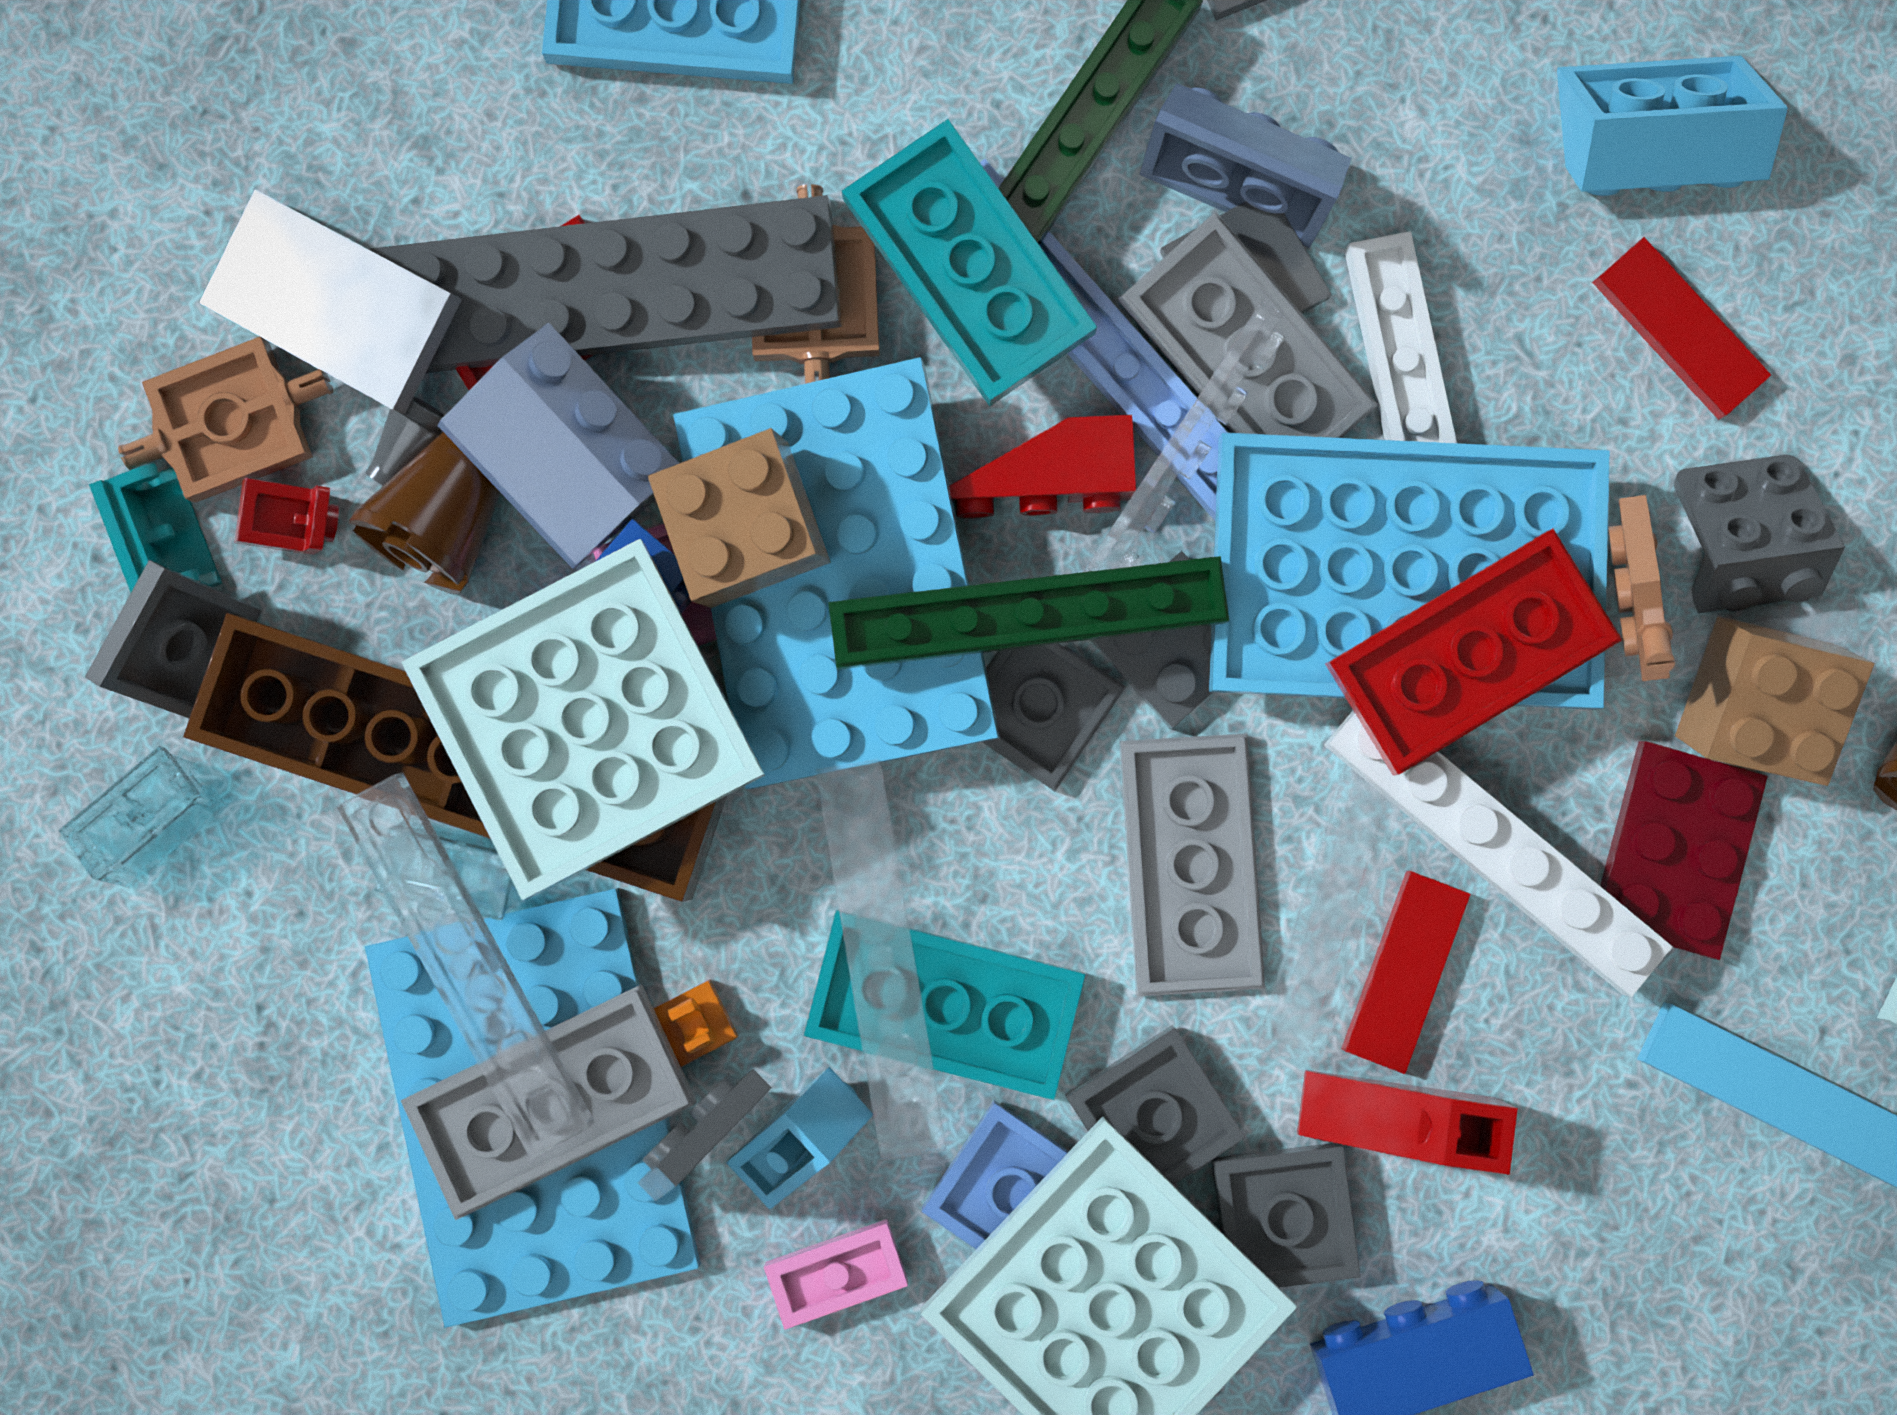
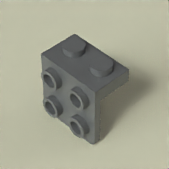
M1778 455L1686 468L1677 473L1674 489L1705 553L1691 589L1693 602L1698 613L1719 610L1740 611L1754 605L1782 601L1803 602L1823 595L1845 546L1798 458L1792 455Z

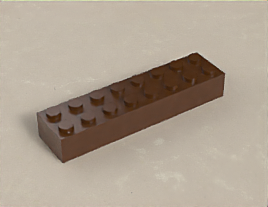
M229 613L226 614L183 738L491 839L405 670ZM727 796L586 870L681 902L692 900Z

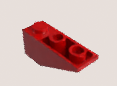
M1132 415L1068 417L951 484L949 490L952 501L956 500V516L967 519L994 516V498L1019 497L1020 515H1051L1058 512L1057 495H1068V503L1082 502L1083 512L1110 513L1121 510L1120 501L1131 500L1136 492Z
M1305 1070L1297 1135L1444 1166L1510 1175L1518 1108L1491 1096Z

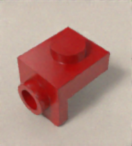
M245 478L242 481L234 543L315 555L322 551L324 541L333 542L335 539L339 506L329 504L330 487L316 485L314 488L309 489Z

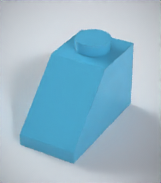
M829 1067L797 1094L726 1163L770 1210L827 1166L874 1114L858 1098L854 1089L843 1082Z

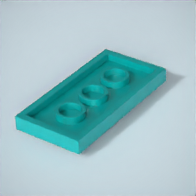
M946 119L841 190L846 205L989 407L1096 334V324L949 119Z
M837 909L804 1036L1055 1100L1086 974L1081 971Z

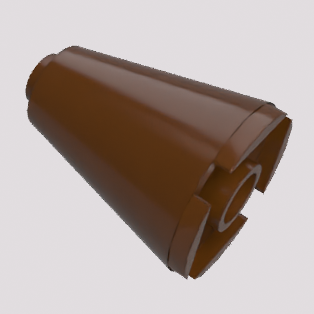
M442 432L356 509L349 519V524L356 525L353 532L359 539L397 568L404 570L406 564L424 573L431 571L433 573L424 583L449 594H460L469 582L501 492L452 440Z

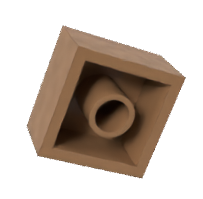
M772 428L648 475L691 601L713 608L831 563L789 444Z
M1717 616L1675 737L1707 759L1828 786L1875 663L1834 643Z

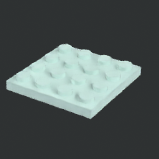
M641 539L401 662L522 900H529L765 776L655 562Z
M1102 1116L921 1307V1315L1023 1415H1197L1293 1313L1297 1306Z

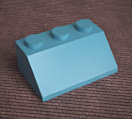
M1742 56L1557 68L1565 167L1581 192H1588L1599 196L1614 195L1620 189L1649 188L1655 191L1671 192L1680 189L1682 185L1711 184L1717 187L1733 188L1742 185L1744 181L1770 179L1788 107Z

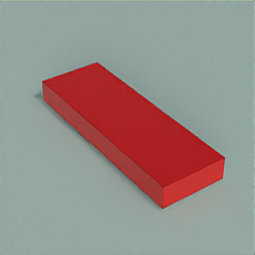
M1645 237L1639 240L1592 282L1718 420L1727 416L1771 376V373Z
M1406 871L1341 1050L1406 1074L1469 901L1470 893L1413 871Z

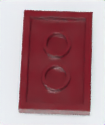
M1639 741L1600 887L1668 942L1672 948L1720 960L1768 776L1648 741Z

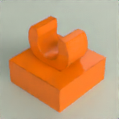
M711 979L654 1008L681 1067L739 1036Z

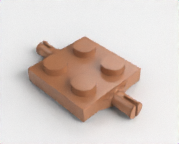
M807 184L797 187L796 193L798 198L809 197ZM811 184V196H823V187ZM833 224L842 327L752 337V353L755 362L791 360L804 364L806 384L815 382L816 377H819V380L830 378L829 363H834L843 358L880 356L875 244L863 227H840Z
M259 336L143 381L142 384L152 408L153 434L125 445H119L118 451L119 454L123 455L121 459L129 470L164 458L175 470L185 499L197 503L242 485V481L245 478L258 479L313 458L300 424L299 405L321 396L332 394L334 392L333 386L328 383L331 381L327 373L320 369L288 381L280 372L270 343Z
M1646 495L1620 498L1621 525L1608 527L1613 566L1626 564V568L1614 569L1618 612H1632V617L1620 618L1625 657L1638 655L1642 681L1670 678L1669 671L1675 666V661H1673L1675 659L1671 648L1673 630L1671 625L1664 620L1661 581L1655 551L1658 542L1656 535L1652 532Z

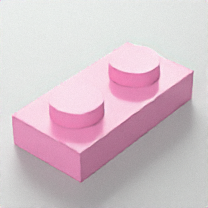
M888 1219L766 1261L764 1265L784 1330L908 1286V1278Z

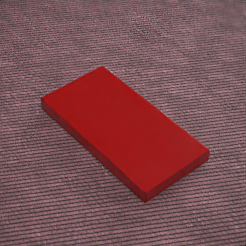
M1552 528L1325 663L1390 772L1393 776H1396L1621 642L1622 638L1557 533Z

